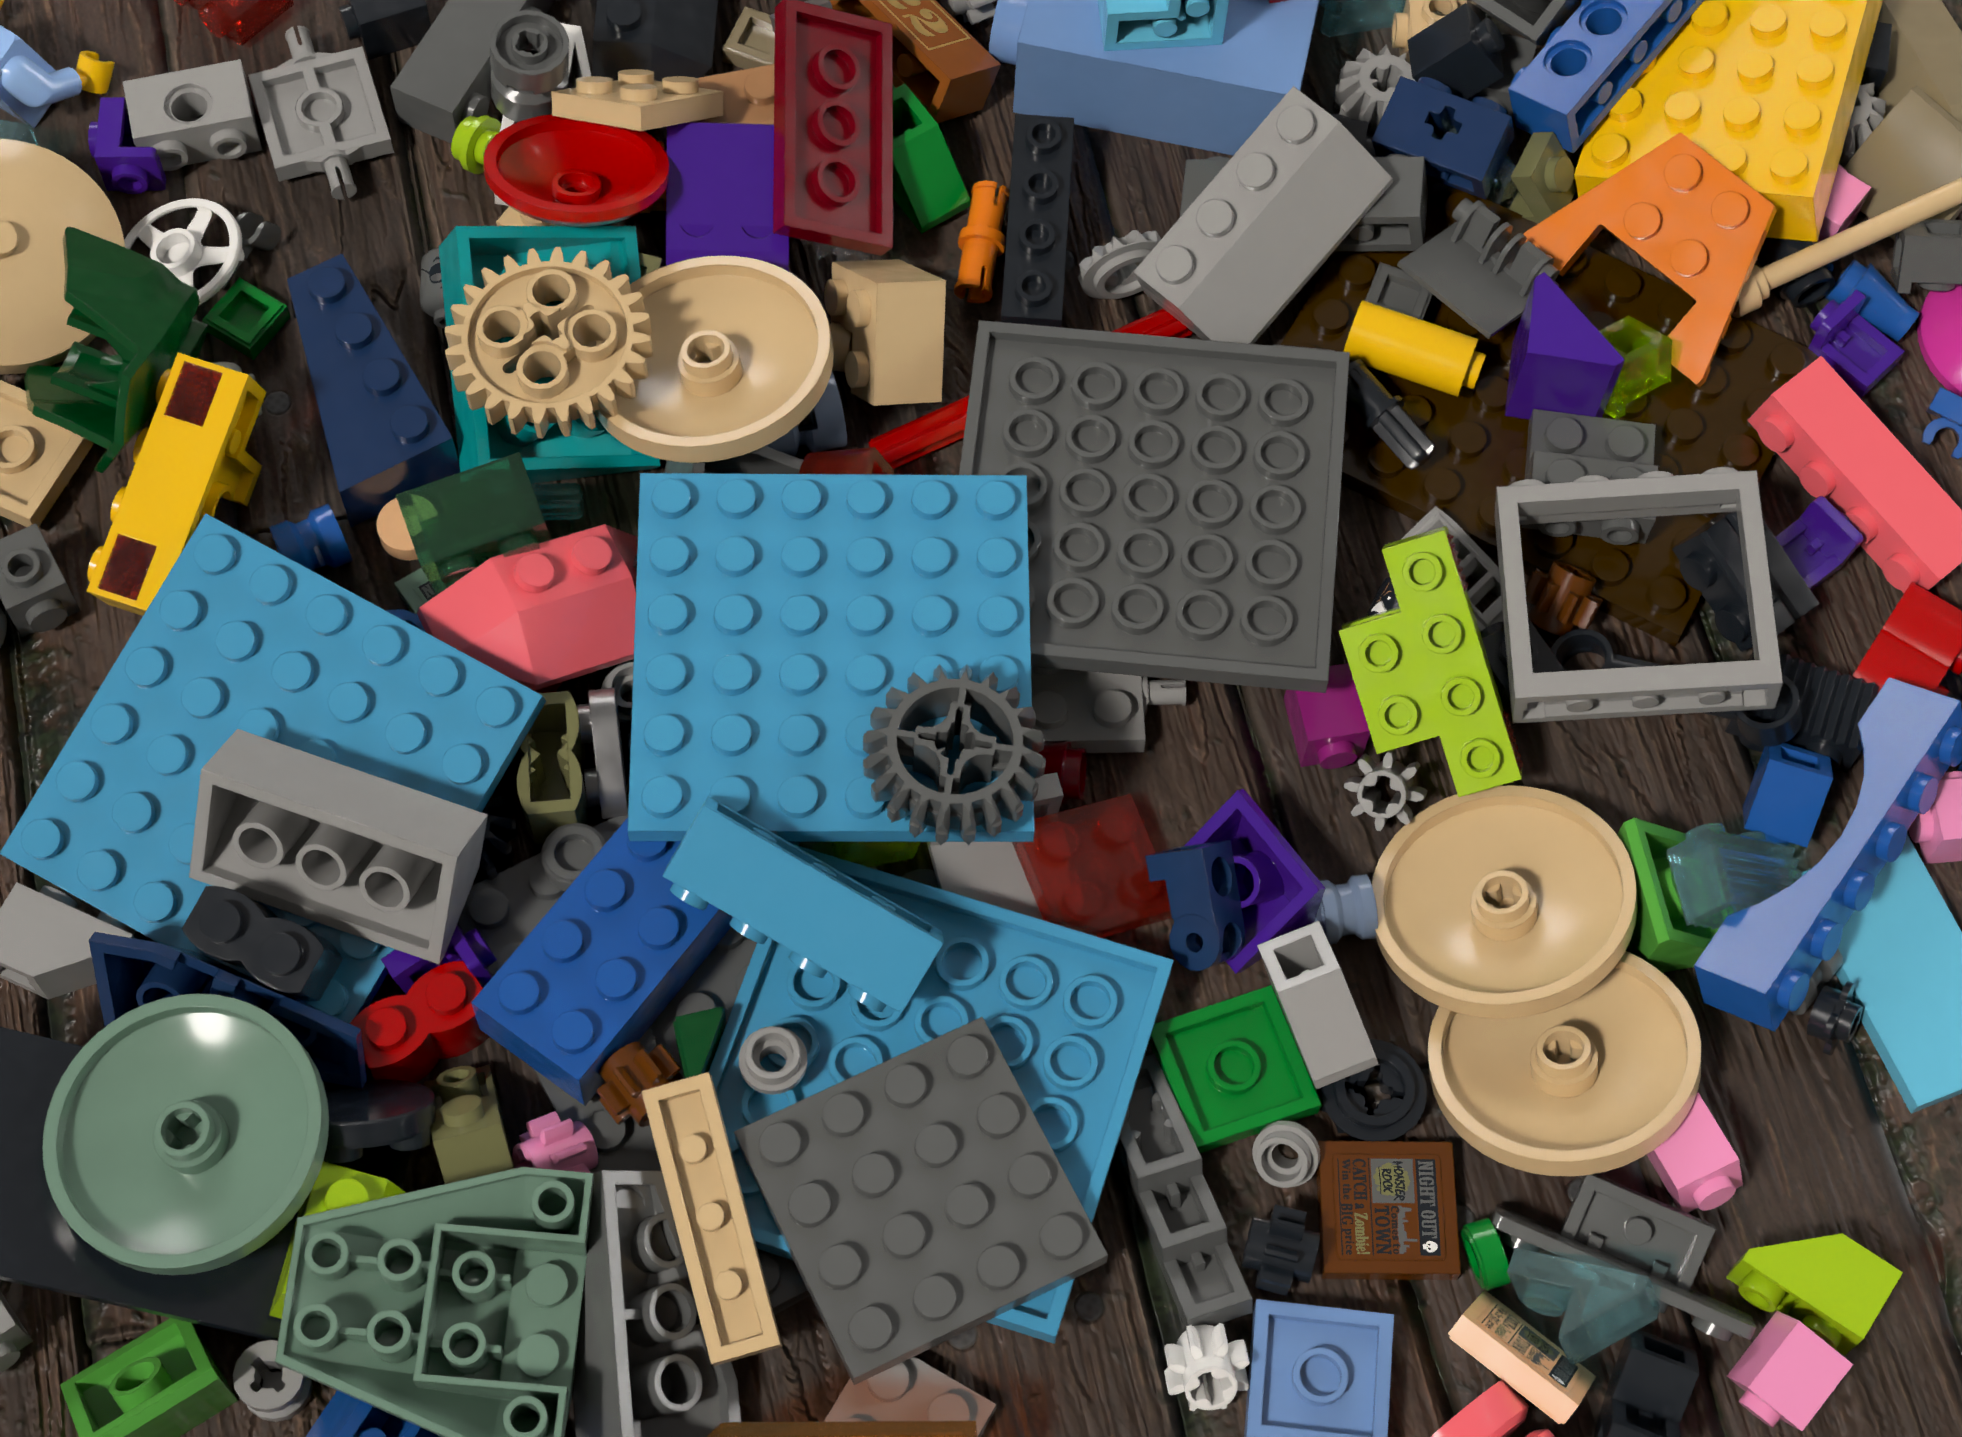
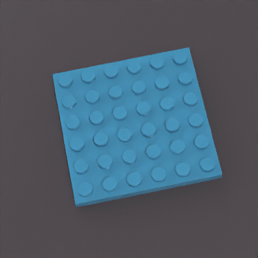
M640 473L628 805L629 841H681L707 796H710L786 841L937 842L935 827L927 825L925 830L914 838L909 832L910 815L891 823V820L887 817V806L890 801L875 802L871 796V784L875 780L868 779L863 774V760L869 756L863 750V736L867 731L874 730L870 725V715L875 707L887 708L886 693L891 687L908 693L907 680L913 672L920 676L927 684L933 682V670L939 664L947 672L948 679H959V672L966 664L972 670V681L981 683L986 676L994 672L998 678L997 693H1002L1016 686L1017 691L1020 693V701L1017 708L1032 707L1027 475ZM947 716L931 719L919 726H935L940 724ZM970 719L977 731L996 737V743L1003 744L991 729L978 721ZM955 735L953 748L948 752L949 775L954 773L955 761L960 758V735ZM903 764L915 780L925 787L938 792V787L933 779L928 775L913 772L912 765ZM992 777L991 782L971 783L960 794L978 791L994 782L998 777ZM1034 800L1032 802L1021 801L1024 805L1023 815L1017 822L1001 816V832L995 837L986 832L981 825L976 826L975 840L973 842H1033L1035 832ZM949 830V838L946 842H964L961 838L960 830Z
M205 513L18 821L0 854L158 943L197 951L254 978L246 969L236 967L201 951L186 937L182 930L205 887L212 886L189 878L201 769L237 729L482 812L547 700L541 694ZM258 902L271 910L278 918L295 922L325 938L338 950L343 958L320 1001H301L347 1023H350L356 1015L371 1004L389 973L381 958L395 949Z
M797 846L943 931V945L905 1009L900 1013L886 1005L883 1012H878L865 1006L848 993L851 984L830 972H827L824 978H819L804 971L788 958L792 950L769 937L765 944H756L709 1073L713 1079L757 1249L793 1260L738 1147L734 1131L980 1017H983L1092 1224L1174 960ZM769 1026L783 1027L794 1032L802 1040L807 1051V1069L802 1080L793 1089L775 1095L764 1094L751 1088L743 1079L739 1068V1052L744 1041L753 1032ZM769 1054L761 1061V1066L771 1072L782 1069L786 1064L785 1058L779 1054ZM1075 1278L986 1322L1055 1344Z

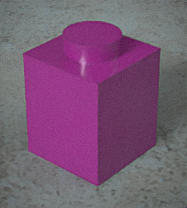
M1348 663L1329 666L1326 693L1286 690L1284 703L1301 767L1320 764V767L1324 769H1336L1353 763L1363 755L1370 731Z

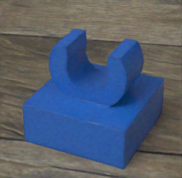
M1940 387L1926 410L1927 413L1938 419L1933 420L1926 426L1922 434V443L1929 446L1938 430L1950 429L1955 432L1958 438L1957 445L1950 457L1957 460L1962 457V397Z

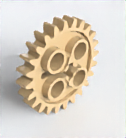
M555 247L550 260L541 262L536 250L531 248L528 251L527 264L519 266L514 259L507 255L504 257L505 273L499 276L492 270L483 268L481 270L485 285L483 289L467 284L463 287L468 305L453 304L450 308L455 325L445 327V335L449 346L445 350L449 369L453 370L452 375L457 391H465L469 408L472 411L485 406L487 420L491 425H494L504 416L508 415L512 434L517 435L527 422L534 423L537 437L542 439L550 423H558L565 437L571 434L572 420L578 418L592 430L596 428L594 411L600 408L607 414L615 417L618 415L615 395L634 399L636 392L633 379H646L648 376L645 358L653 356L651 336H649L652 334L649 313H644L643 296L641 292L631 293L629 277L626 274L612 279L610 262L606 259L598 263L593 269H589L586 251L581 250L573 261L569 263L564 262L561 247ZM552 301L563 302L557 306H545V304ZM502 337H514V339L508 342H495ZM591 341L604 342L598 346H584L585 344ZM543 377L555 378L554 380L548 383H534L536 380Z

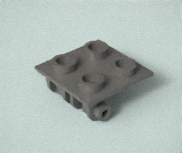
M1468 198L1462 200L1452 214V218L1457 222L1404 257L1397 264L1399 268L1416 280L1423 288L1431 292L1488 339L1523 314L1535 277L1545 272L1559 287L1555 280L1560 271L1553 266V257L1546 255L1530 241L1526 242L1527 237L1522 233H1518L1506 243L1513 230V226L1505 222L1497 228L1501 218L1490 211L1482 201L1478 200L1473 203Z

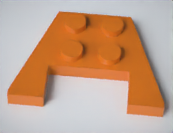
M1680 132L1523 234L1527 237L1526 242L1530 241L1546 255L1554 258L1553 266L1560 271L1559 275L1563 277L1600 231L1606 229L1696 301L1694 306L1655 352L1700 388L1707 380L1711 370V362L1721 339H1724L1732 320L1731 314L1744 283H1747L1777 209L1775 205Z

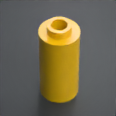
M1364 300L1361 301L1343 351L1350 352V361L1362 359L1368 367L1456 397L1459 396L1462 386L1471 389L1475 388L1486 354L1475 351L1479 340L1477 338Z

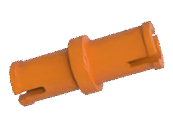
M985 180L974 183L971 191L972 199L967 226L962 228L959 233L958 247L962 250L957 282L954 286V294L962 299L965 297L966 288H969L966 301L970 303L990 301L993 294L992 285L997 257L1001 256L1005 251L1006 237L1002 233V227L1010 193L1008 188L1002 185L999 187L998 196L995 197L998 183L995 181Z

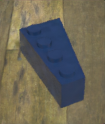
M339 254L288 278L287 282L330 457L350 527L352 528L379 515L381 509L395 498L408 495L418 496L459 476L460 466L453 437L344 255Z

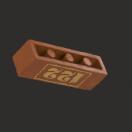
M829 0L834 10L892 24L893 85L897 88L906 84L937 123L983 109L1001 64L936 0Z

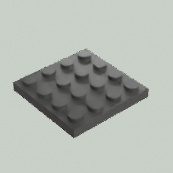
M983 1017L734 1131L738 1147L854 1385L1107 1263L1108 1254Z

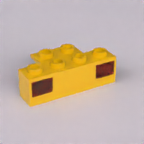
M179 352L177 353L172 369L165 370L158 382L156 389V402L158 405L149 428L146 427L140 432L133 450L135 465L126 487L124 486L119 489L112 502L110 518L113 523L105 544L95 550L89 562L87 571L88 581L90 582L87 588L88 593L108 605L143 616L205 513L214 517L217 503L221 497L238 504L248 505L262 465L245 451L266 395V391L250 375Z

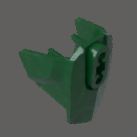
M67 227L63 235L65 263L64 299L74 307L68 317L67 325L106 339L118 354L109 355L74 341L61 367L29 366L24 378L28 410L36 417L56 424L107 449L94 468V471L104 473L156 410L158 405L156 402L158 382L165 370L172 369L177 353L179 352L194 358L199 357L209 325L193 319L200 303L197 289L183 283L162 263L77 228Z

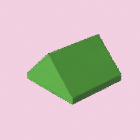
M1634 817L1624 822L1617 834L1630 856L1636 880L1637 917L1629 942L1631 954L1642 958L1661 972L1693 968L1726 919L1703 839Z
M173 1318L167 1319L60 1384L79 1437H180L238 1401L194 1323Z

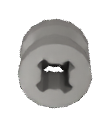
M266 1340L257 1342L246 1349L236 1361L233 1372L234 1389L253 1414L262 1420L279 1422L291 1419L303 1410L310 1400L313 1382L312 1379L277 1364L275 1358L278 1341ZM271 1369H280V1370L282 1369V1372H280V1371L271 1372L270 1370H271ZM261 1379H263V1384H262V1387H263V1388H261V1384H260Z

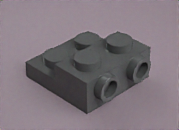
M1533 409L1528 425L1525 480L1535 479L1545 484L1566 483L1588 475H1600L1609 480L1638 478L1644 473L1658 471V466L1654 465L1656 425ZM1656 517L1521 525V528L1540 530L1543 534L1552 537H1565L1574 534L1602 538L1605 542L1614 545H1628L1634 542L1645 544L1656 521Z

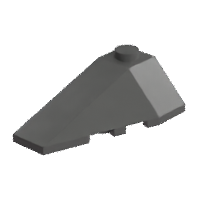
M602 1170L595 1173L573 1392L576 1437H742L738 1381L731 1362L713 1366L710 1362L662 1171Z

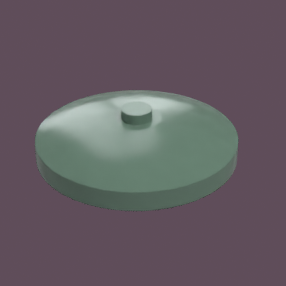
M185 994L162 998L144 1004L125 1013L99 1031L71 1061L57 1085L47 1111L42 1146L43 1165L52 1198L69 1226L84 1241L106 1257L126 1267L159 1275H188L211 1271L229 1265L246 1257L277 1235L294 1217L311 1192L319 1175L328 1141L329 1113L324 1085L316 1065L296 1037L273 1016L250 1003L215 994Z

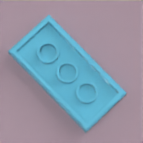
M1907 834L1905 845L1899 857L1894 862L1887 861L1876 877L1874 890L1866 907L1862 911L1855 910L1842 929V938L1838 949L1842 954L1843 964L1835 974L1842 987H1844L1847 981L1855 983L1853 999H1855L1856 1004L1863 1006L1860 1020L1908 1110L1912 1114L1962 1094V931ZM1809 870L1793 875L1788 882V886L1796 882Z

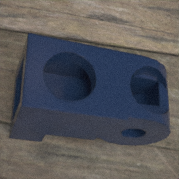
M1231 840L1173 847L1146 855L1150 882L1165 880L1171 915L1172 919H1174V924L1169 934L1170 948L1179 964L1189 970L1201 971L1234 959L1244 946L1245 926Z

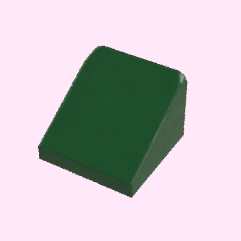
M723 1007L675 1017L676 1021L673 1022L684 1079L709 1072L727 1024Z

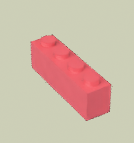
M1822 356L1771 394L1747 420L1756 429L1764 445L1776 452L1799 477L1802 486L1810 495L1816 498L1819 496L1825 497L1837 510L1849 518L1852 525L1863 535V541L1860 546L1882 569L1887 581L1896 589L1905 593L1910 583L1913 582L1929 591L1962 563L1961 508Z

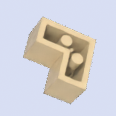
M900 259L832 262V279H829L825 285L824 300L826 310L831 316V322H839L844 329L853 333L852 351L848 352L845 360L846 380L851 387L852 394L873 406L942 402L946 280Z

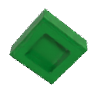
M239 277L202 319V322L209 325L207 331L209 334L254 360L291 316L287 305Z

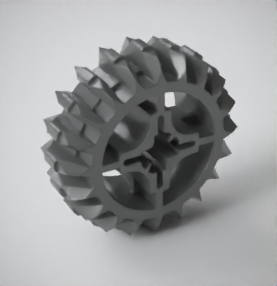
M939 664L933 670V682L928 684L913 672L907 680L908 693L891 687L886 693L887 708L875 707L870 715V725L874 730L867 731L863 736V750L869 754L863 760V774L866 778L875 780L871 784V796L875 802L890 801L887 806V817L891 820V823L901 820L908 815L911 816L909 832L914 838L921 834L927 825L936 828L935 838L940 845L949 838V830H960L961 838L969 846L975 840L976 826L979 825L995 837L1001 832V816L1017 822L1023 815L1024 805L1021 801L1032 802L1038 794L1039 784L1035 778H1040V776L1044 775L1046 759L1038 754L1044 749V733H1042V730L1032 729L1036 723V713L1033 710V706L1017 708L1020 701V693L1017 691L1016 686L1002 693L996 692L998 678L994 672L986 676L981 683L972 681V670L966 664L959 672V679H948L947 672ZM947 716L940 724L935 726H919L931 719ZM970 719L978 721L991 729L1003 744L996 743V737L977 731ZM955 735H960V758L955 761L954 773L949 775L948 752L953 748ZM903 764L912 765L913 772L928 775L935 781L938 792L925 787L915 780ZM992 777H998L994 782L978 791L960 794L971 783L991 782Z

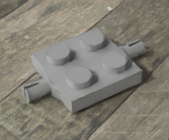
M297 26L302 45H299L294 28L291 27L286 31L285 39L288 42L292 59H289L277 68L248 75L278 181L326 171L333 198L344 199L339 183L341 179L343 180L347 197L350 198L355 195L357 188L354 184L349 165L394 153L363 47L337 53H315L309 29L305 26Z
M1031 666L1032 706L1036 713V723L1032 729L1042 730L1045 736L1044 745L1070 741L1072 748H1084L1086 753L1144 752V718L1148 705L1185 706L1186 681L1148 680L1145 676Z

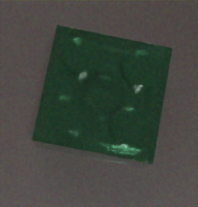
M520 452L396 495L420 566L437 595L491 557L502 554L504 557L538 550L540 549L539 543L552 540Z

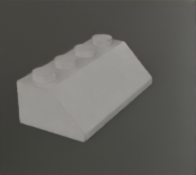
M1293 86L1133 273L1147 296L1202 340L1254 344L1390 187L1393 179L1340 121Z
M237 729L201 769L189 878L212 886L235 890L252 900L440 964L446 954L479 869L488 814Z

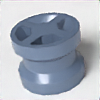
M1352 875L1347 883L1336 885L1327 879L1319 880L1326 889L1314 922H1320L1329 944H1337L1342 936L1356 935L1361 940L1376 938L1375 929H1378L1377 906L1368 875Z

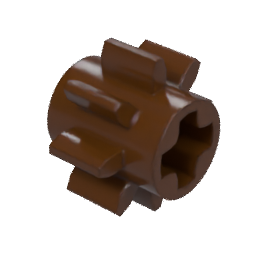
M1554 560L1548 573L1536 568L1525 586L1526 602L1532 604L1528 612L1529 620L1536 626L1558 636L1572 631L1575 625L1582 629H1588L1603 601L1601 598L1591 594L1597 580L1587 572Z
M639 1041L627 1044L611 1055L599 1070V1074L606 1082L597 1089L598 1094L601 1096L599 1101L618 1125L632 1116L640 1127L649 1126L650 1123L641 1091L682 1080L683 1077L679 1073L681 1067L663 1044H659L650 1053L647 1052Z

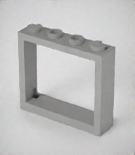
M1717 467L1709 469L1702 474L1676 476L1665 471H1652L1644 473L1638 478L1613 480L1600 475H1588L1580 477L1573 482L1545 484L1535 479H1526L1514 482L1509 486L1497 487L1494 517L1512 723L1775 709L1783 681L1757 470L1738 472L1730 467ZM1737 511L1754 660L1533 673L1520 525Z

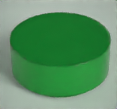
M1484 1218L1464 1225L1461 1230L1462 1242L1469 1265L1479 1286L1488 1291L1510 1284L1511 1275L1500 1238L1490 1219Z

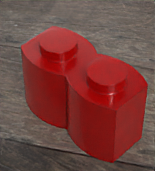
M1911 582L1852 677L1854 679L1862 678L1866 683H1875L1879 687L1877 694L1890 677L1947 696L1950 690L1941 686L1940 682L1948 670L1957 675L1962 671V610Z
M463 960L448 962L431 969L411 986L406 995H395L376 1001L363 1009L350 1022V1024L361 1029L365 1065L373 1080H402L417 1083L430 1073L439 1059L463 1055L475 1049L489 1038L487 1034L480 1030L471 1004L483 988L477 978L469 971Z

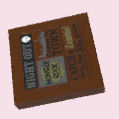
M1318 1141L1321 1156L1316 1175L1321 1279L1457 1280L1461 1271L1452 1142Z

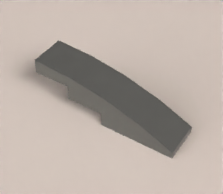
M1155 1053L1145 1056L1119 1136L1116 1151L1162 1273L1185 1328L1188 1325L1214 1326L1253 1313L1252 1296L1227 1243V1227L1203 1176L1202 1157Z

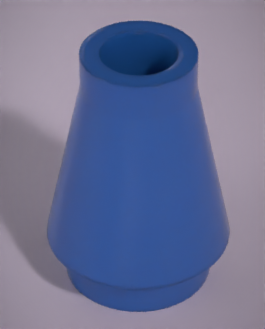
M1855 259L1841 274L1833 289L1825 297L1828 301L1834 299L1841 304L1856 289L1866 296V299L1858 314L1877 330L1888 335L1896 342L1906 334L1920 314L1897 293L1871 263L1865 267Z

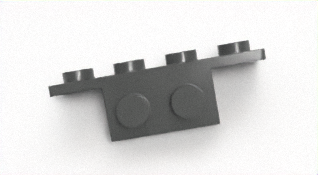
M1597 1173L1583 1176L1560 1231L1500 1204H1497L1491 1222L1496 1229L1502 1231L1499 1238L1507 1246L1531 1256H1537L1540 1248L1566 1259L1563 1264V1268L1566 1271L1594 1284L1600 1285L1605 1276L1630 1287L1627 1296L1651 1310L1665 1313L1668 1305L1685 1311L1694 1315L1691 1324L1695 1328L1717 1339L1730 1342L1733 1334H1737L1751 1340L1756 1325L1750 1314L1691 1289L1716 1228L1714 1224Z

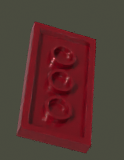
M782 0L775 6L774 234L880 256L893 248V69L891 23L798 0Z

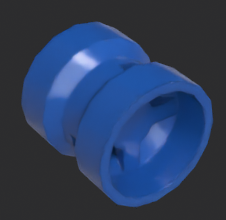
M329 504L310 510L307 519L293 523L285 520L269 527L278 552L313 572L325 565L337 568L353 561L342 531Z

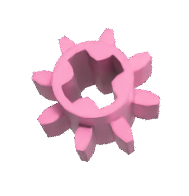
M556 1111L526 1122L528 1132L519 1135L521 1143L516 1144L512 1152L515 1168L531 1167L590 1173L589 1170L596 1168L598 1164L597 1147L588 1128L582 1122H573L570 1118L561 1122Z

